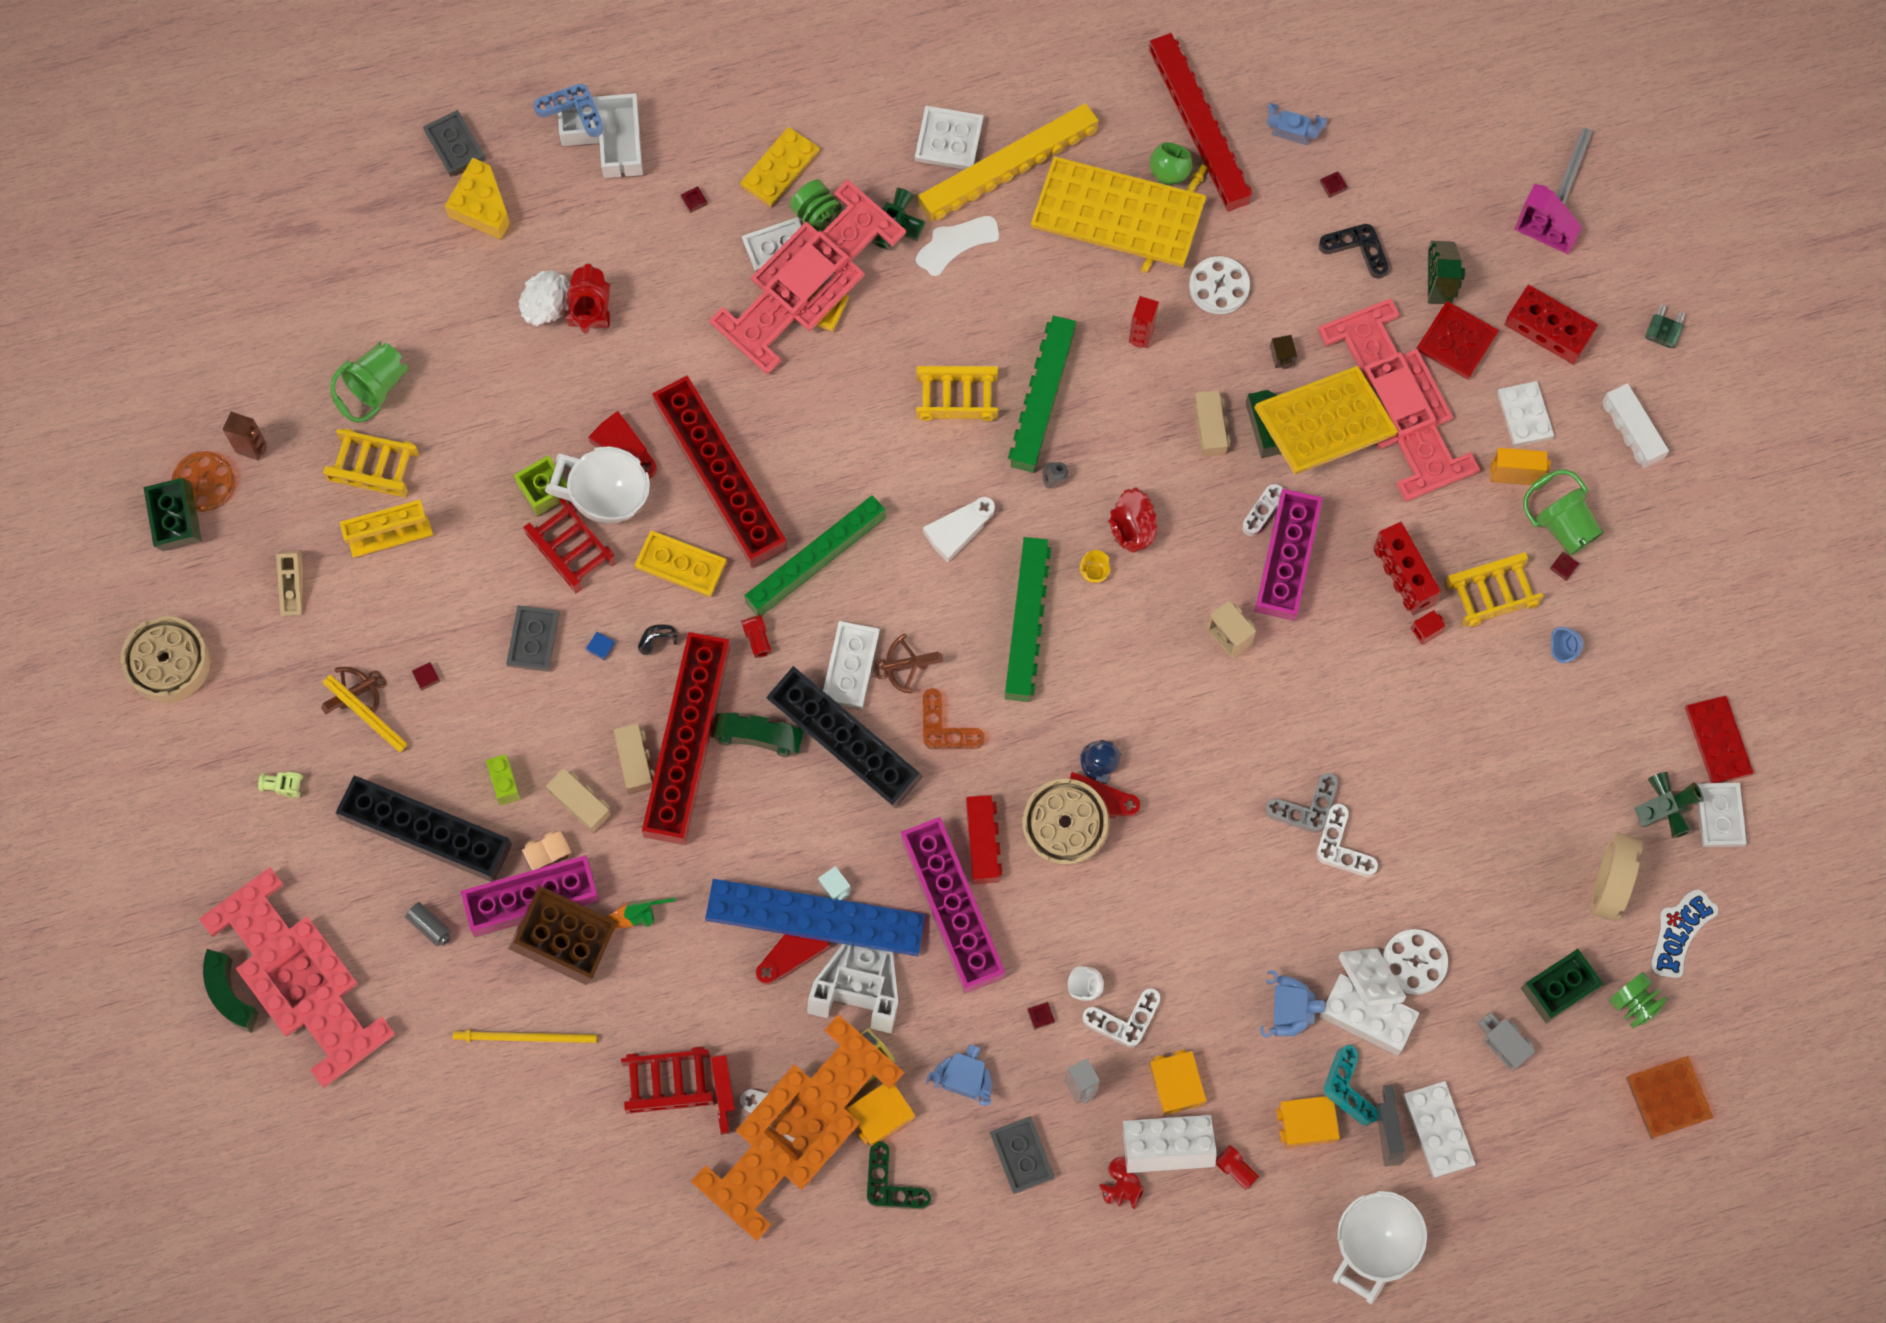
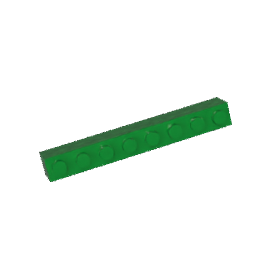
M1053 315L1051 322L1047 321L1044 333L1047 334L1046 340L1042 339L1039 351L1042 354L1035 361L1034 369H1037L1036 375H1031L1029 387H1032L1030 394L1026 393L1024 405L1027 406L1025 412L1021 411L1018 421V423H1021L1020 430H1015L1013 441H1016L1014 448H1010L1008 459L1011 460L1010 467L1031 473L1035 472L1076 327V321Z
M871 495L744 595L747 606L755 615H764L886 519V509Z
M1023 538L1005 700L1029 702L1030 695L1034 696L1036 683H1032V676H1037L1038 664L1034 663V658L1039 656L1040 644H1036L1037 636L1041 637L1043 624H1039V617H1044L1045 605H1041V598H1046L1047 585H1043L1044 578H1048L1049 566H1045L1046 559L1051 557L1052 547H1048V539Z

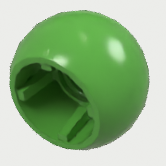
M1170 142L1158 145L1152 152L1149 161L1152 174L1159 182L1167 185L1178 184L1184 181L1189 176L1193 166L1190 152L1184 147Z

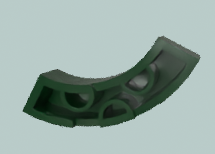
M716 713L711 737L718 740V743L724 746H730L731 744L751 745L775 751L781 757H789V755L799 754L804 730L784 722H780V724L767 722L766 717L750 715L749 718L739 716L738 713Z
M207 949L203 962V979L211 1002L229 1022L244 1031L252 1033L259 1012L254 1007L240 1001L233 992L230 978L233 960L227 954Z

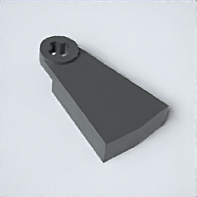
M1389 1084L1383 1085L1384 1103H1379L1377 1108L1384 1167L1400 1165L1405 1153L1395 1106V1091L1393 1085Z

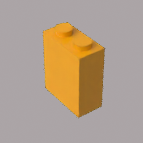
M1498 447L1490 465V482L1532 485V483L1544 476L1546 471L1550 470L1551 461L1547 459V451Z
M1184 1049L1174 1052V1056H1156L1149 1063L1150 1073L1163 1116L1205 1106L1207 1102L1192 1051L1186 1052Z
M882 1084L847 1108V1111L860 1122L858 1126L861 1132L858 1134L864 1145L869 1144L870 1147L879 1141L882 1142L915 1119L914 1112L895 1084L891 1089Z
M1327 1096L1281 1101L1278 1105L1279 1108H1276L1277 1121H1281L1282 1130H1279L1280 1142L1284 1143L1285 1149L1337 1143L1340 1140L1335 1105Z

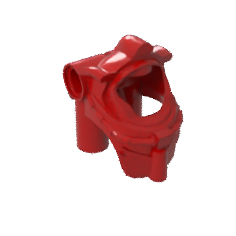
M584 264V267L574 270L567 292L569 310L568 316H566V323L570 327H580L581 331L585 334L589 332L590 328H609L610 310H608L610 284L605 282L603 271L593 267L591 264Z

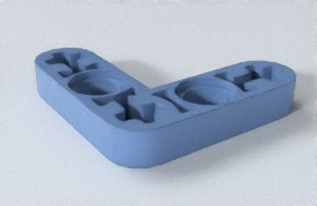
M576 84L539 97L534 102L535 113L542 118L576 107L584 129L590 137H598L603 132L601 118L589 89L584 84ZM581 91L583 96L580 97L577 92ZM560 97L567 99L565 104H558L556 101ZM540 105H544L546 109L542 110V108H540ZM591 107L593 110L590 114H584L582 109ZM592 119L595 126H597L595 130L591 127L590 120Z

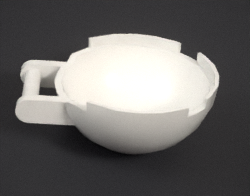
M599 447L583 455L581 459L558 454L555 459L557 464L551 482L545 489L546 493L572 501L578 511L592 521L603 524H616L631 518L642 508L649 495L650 482L648 473H645L640 465V460L631 453L620 448ZM564 466L572 468L568 476L567 488L558 486Z
M1377 1191L1378 1193L1360 1196L1344 1211L1338 1226L1337 1240L1344 1260L1332 1281L1336 1284L1341 1283L1366 1298V1302L1371 1305L1386 1282L1400 1279L1415 1269L1426 1249L1427 1230L1421 1213L1405 1197L1392 1192ZM1349 1266L1361 1276L1377 1281L1372 1291L1344 1275Z

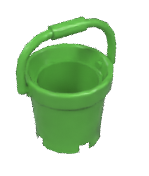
M380 341L355 362L346 361L332 376L330 383L332 401L343 417L346 416L350 421L356 423L365 422L381 409V405L386 400V395L409 370L407 363L403 366L399 360L402 358L400 353L387 343L381 346L382 341ZM340 374L349 390L360 401L373 408L364 417H353L341 398L337 396L335 384Z
M1567 469L1548 472L1532 483V486L1526 491L1523 499V509L1534 527H1546L1569 555H1573L1583 549L1588 543L1593 542L1604 533L1585 501L1586 493L1589 489L1575 472ZM1566 474L1574 478L1581 488L1573 490L1542 511L1535 520L1528 507L1531 493L1534 490L1537 491L1557 475Z

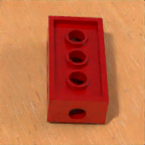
M1529 284L1513 306L1504 323L1506 327L1573 365L1598 326L1594 321Z
M1402 521L1379 531L1373 550L1377 558H1381L1385 573L1388 576L1390 575L1394 581L1393 587L1397 593L1401 594L1405 609L1407 611L1410 610L1414 616L1435 606L1441 590Z

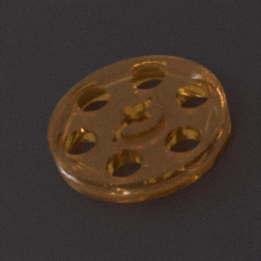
M199 451L186 456L178 463L172 475V480L183 477L192 482L195 505L198 512L211 511L222 506L231 497L235 487V475L228 461L221 455L210 451ZM202 458L210 460L209 464L205 467L199 466V461ZM219 467L227 468L226 474L222 476L217 475L216 471ZM184 468L191 469V474L187 477L181 476V471ZM206 478L207 483L201 484L199 482L200 479L204 480ZM219 486L226 487V492L222 495H217L215 492ZM201 496L208 497V502L204 505L197 504Z

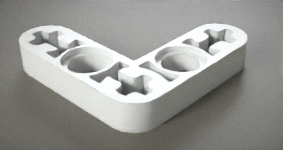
M1272 484L1266 488L1243 522L1242 530L1246 535L1256 536L1277 508L1283 487ZM1274 491L1278 492L1274 498L1270 497ZM1259 506H1266L1269 512L1266 515H1261L1258 513L1257 508ZM1256 517L1258 521L1256 522L1255 528H1252L1250 530L1248 526L1249 524L1253 523Z
M1342 804L1332 806L1317 849V859L1323 864L1363 877L1373 876L1378 868L1375 858L1339 846L1349 812ZM1340 810L1343 816L1340 817L1338 824H1334L1336 817L1334 813ZM1335 829L1338 832V837L1330 839L1327 836V830ZM1327 844H1332L1329 850L1332 856L1329 855L1328 858H1325L1322 852L1325 851ZM1349 855L1352 857L1353 863L1345 865L1342 863L1341 857ZM1357 858L1361 859L1359 862L1360 864L1365 865L1366 862H1369L1370 867H1372L1373 869L1365 871V867L1362 865H1358L1357 868H1354V866L1357 863Z
M1146 989L1141 994L1127 1023L1095 1007H1089L1084 1011L1083 1023L1088 1028L1126 1047L1134 1048L1140 1043L1159 1005L1160 994L1155 989ZM1154 995L1156 1002H1151L1148 1010L1139 1007L1140 1005L1145 1006L1147 1002L1145 996ZM1095 1013L1096 1018L1102 1021V1017H1105L1102 1028L1098 1027L1100 1022L1093 1020L1092 1023L1089 1022V1017L1086 1015ZM1137 1013H1144L1147 1016V1021L1139 1024L1135 1021V1015ZM1115 1022L1118 1030L1115 1033H1109L1106 1030L1107 1023ZM1134 1027L1138 1028L1135 1033L1137 1040L1128 1042L1126 1034L1130 1035Z

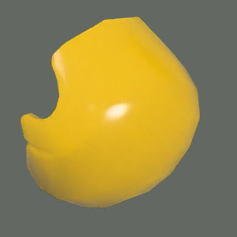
M1101 550L1087 552L1081 559L1079 566L1082 578L1089 583L1096 584L1105 581L1111 571L1109 556Z

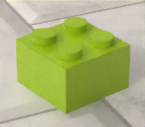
M549 455L513 475L517 487L536 516L560 504L559 500L561 498L550 495L545 491L546 486L551 482L556 467ZM561 475L558 486L567 488V482Z

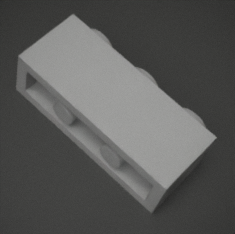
M1086 1058L1067 1069L1065 1082L1077 1104L1082 1101L1086 1104L1096 1098L1095 1095L1097 1094L1100 1080L1089 1060Z

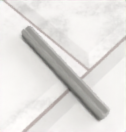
M1582 129L1557 192V197L1563 204L1566 202L1591 137V129Z

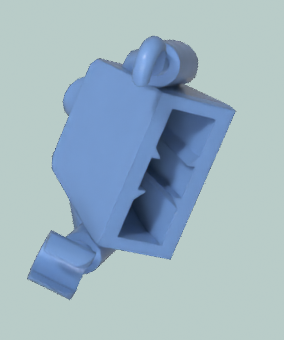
M1274 103L1268 105L1267 124L1273 128L1272 135L1308 145L1309 139L1317 138L1321 130L1326 128L1328 117L1321 118L1319 117L1320 115H1316L1315 124L1313 125L1309 117L1282 110L1278 114V105Z
M1274 970L1267 972L1274 975L1275 979L1274 981L1266 979L1265 982L1269 985L1277 982L1279 985H1275L1274 1028H1270L1269 1034H1266L1263 1031L1264 1026H1261L1260 1033L1262 1036L1270 1037L1272 1034L1274 1036H1296L1304 1031L1308 1025L1314 1024L1315 1013L1325 1012L1324 1000H1315V994L1309 991L1307 985L1296 978L1284 975L1279 977Z
M968 1045L965 1055L955 1053L954 1057H947L937 1065L933 1072L929 1073L926 1079V1084L929 1081L935 1083V1089L939 1085V1088L977 1100L983 1106H988L991 1103L990 1097L993 1084L990 1071L985 1068V1062L977 1060L981 1050L979 1047Z

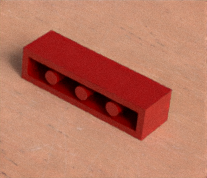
M992 795L966 797L973 885L998 883L999 876H1002V863H997V855H1001L1000 842L996 843L995 835H999L998 822H994L993 814H997L996 801L992 802Z

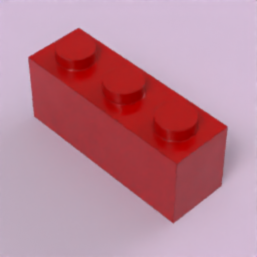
M1139 296L1132 316L1129 343H1132L1133 346L1148 348L1155 328L1159 301Z

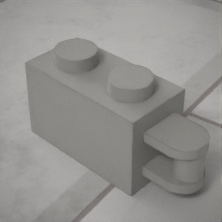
M1488 1013L1478 1022L1480 1028L1487 1034L1483 1041L1512 1072L1535 1053L1533 1044L1518 1033L1519 1030L1513 1022H1508L1504 1019L1500 1023L1492 1013ZM1490 1023L1495 1026L1493 1030L1488 1027Z

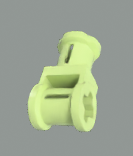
M278 772L277 776L261 773L258 789L261 792L272 790L277 795L299 798L301 794L299 792L300 782L304 776L294 772Z

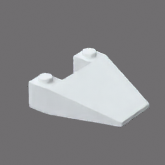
M842 944L813 982L808 999L807 1014L828 1018L833 1001L873 1010L870 1029L892 1033L898 1007L893 952Z

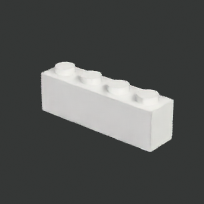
M1627 383L1608 392L1603 399V407L1612 416L1615 427L1618 430L1620 429L1623 434L1625 444L1631 447L1636 462L1641 464L1644 469L1665 459L1669 450L1629 384Z

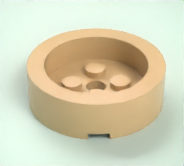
M160 616L148 622L144 621L131 631L123 644L120 661L124 676L142 697L156 703H175L190 697L203 685L210 670L211 658L206 642L193 625L177 617ZM169 653V660L159 661L160 654Z
M1065 778L1043 784L1030 796L1026 803L1022 824L1028 844L1039 856L1054 864L1068 866L1083 863L1094 857L1101 850L1109 834L1110 817L1105 802L1093 788L1083 782ZM1062 816H1069L1071 818V825L1069 827L1063 828L1059 822Z
M1614 832L1611 836L1596 876L1590 902L1591 915L1614 922L1620 920L1621 915L1618 913L1620 910L1625 911L1640 865L1638 854L1641 855L1643 847L1641 839L1619 832Z

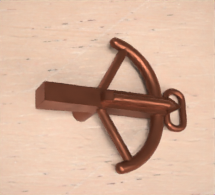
M904 633L891 644L886 661L883 659L876 661L875 672L878 679H884L888 674L890 682L896 689L910 694L913 690L909 686L917 667L925 670L927 665L943 662V656L938 651L916 656L904 641L907 638V634ZM901 642L911 657L892 661L893 653ZM880 662L883 663L879 667V669L884 670L883 676H879L878 663ZM912 668L905 687H903L895 679L894 672Z
M336 667L334 671L336 673L340 672L341 683L345 687L344 672L355 674L363 680L348 690L356 697L371 690L374 704L373 707L366 706L376 713L380 703L377 688L386 686V681L378 671L373 670L369 673L368 677L362 671L352 667ZM378 678H380L383 682L382 685H378ZM335 696L324 702L321 709L327 715L338 707L345 709L347 705Z

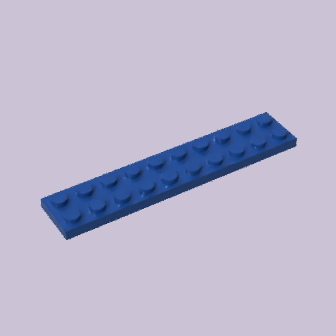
M713 879L705 921L918 957L925 914Z

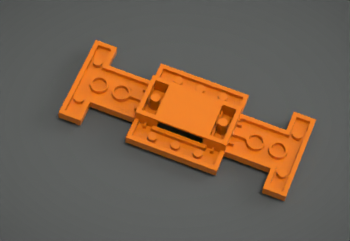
M839 1014L825 1028L824 1032L840 1046L813 1077L807 1076L794 1064L736 1129V1132L751 1147L733 1168L721 1179L705 1165L691 1181L692 1184L756 1241L772 1225L756 1209L778 1183L786 1176L800 1190H803L859 1126L860 1122L844 1108L874 1075L886 1087L891 1089L904 1074L896 1064ZM783 1135H788L795 1139L793 1140V1142H791Z

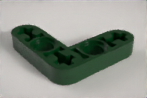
M881 1141L871 1146L867 1183V1201L869 1204L882 1208L926 1209L931 1202V1196L926 1189L888 1186L889 1147ZM878 1147H882V1150L886 1151V1154L881 1156V1163L886 1162V1165L879 1163L872 1165V1161L877 1162V1154L873 1153V1151H876ZM876 1168L882 1169L885 1173L883 1179L875 1180L872 1177L873 1170ZM871 1183L876 1185L884 1184V1188L879 1186V1194L883 1195V1198H879L878 1202H874V1198L870 1197L875 1194V1186L871 1187ZM902 1192L905 1195L904 1202L901 1204L895 1203L892 1199L893 1194ZM908 1192H913L912 1197H918L919 1193H922L924 1198H927V1201H923V1205H919L917 1200H911L912 1205H908Z

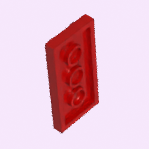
M1727 696L1686 705L1685 710L1710 782L1724 783L1752 776L1754 772Z

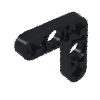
M1361 224L1325 234L1320 238L1318 246L1323 254H1333L1359 246L1371 276L1380 279L1387 274L1388 263L1375 229L1370 224ZM1365 231L1366 233H1369V236L1366 237L1365 234L1362 235V232ZM1348 235L1352 238V242L1344 243L1341 237ZM1325 241L1331 244V247H1328V245H1324ZM1369 247H1373L1377 250L1378 253L1376 255H1370L1368 254L1367 249ZM1376 260H1378V261H1377V264H1378L1379 268H1382V271H1381V272H1379L1378 269H1375V267H1376Z

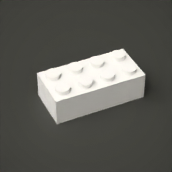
M1340 974L1325 1003V1012L1321 1013L1319 1017L1398 1056L1410 1035L1419 1012L1401 1003L1366 1007L1351 979Z
M1211 1115L1123 1121L1122 1136L1127 1173L1215 1167L1216 1146Z

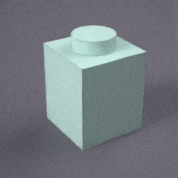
M836 866L818 878L819 885L829 898L845 900L849 897L851 886Z

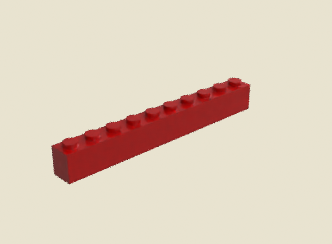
M1171 32L1150 40L1149 52L1204 165L1208 168L1207 171L1227 212L1248 205L1252 196L1251 187L1249 184L1246 185L1244 173L1236 165V157L1228 148L1227 138L1225 135L1222 136L1218 120L1212 116L1210 104L1204 100V92L1196 83L1195 73L1190 71L1186 55H1182L1180 51L1181 47L1178 39H1174Z

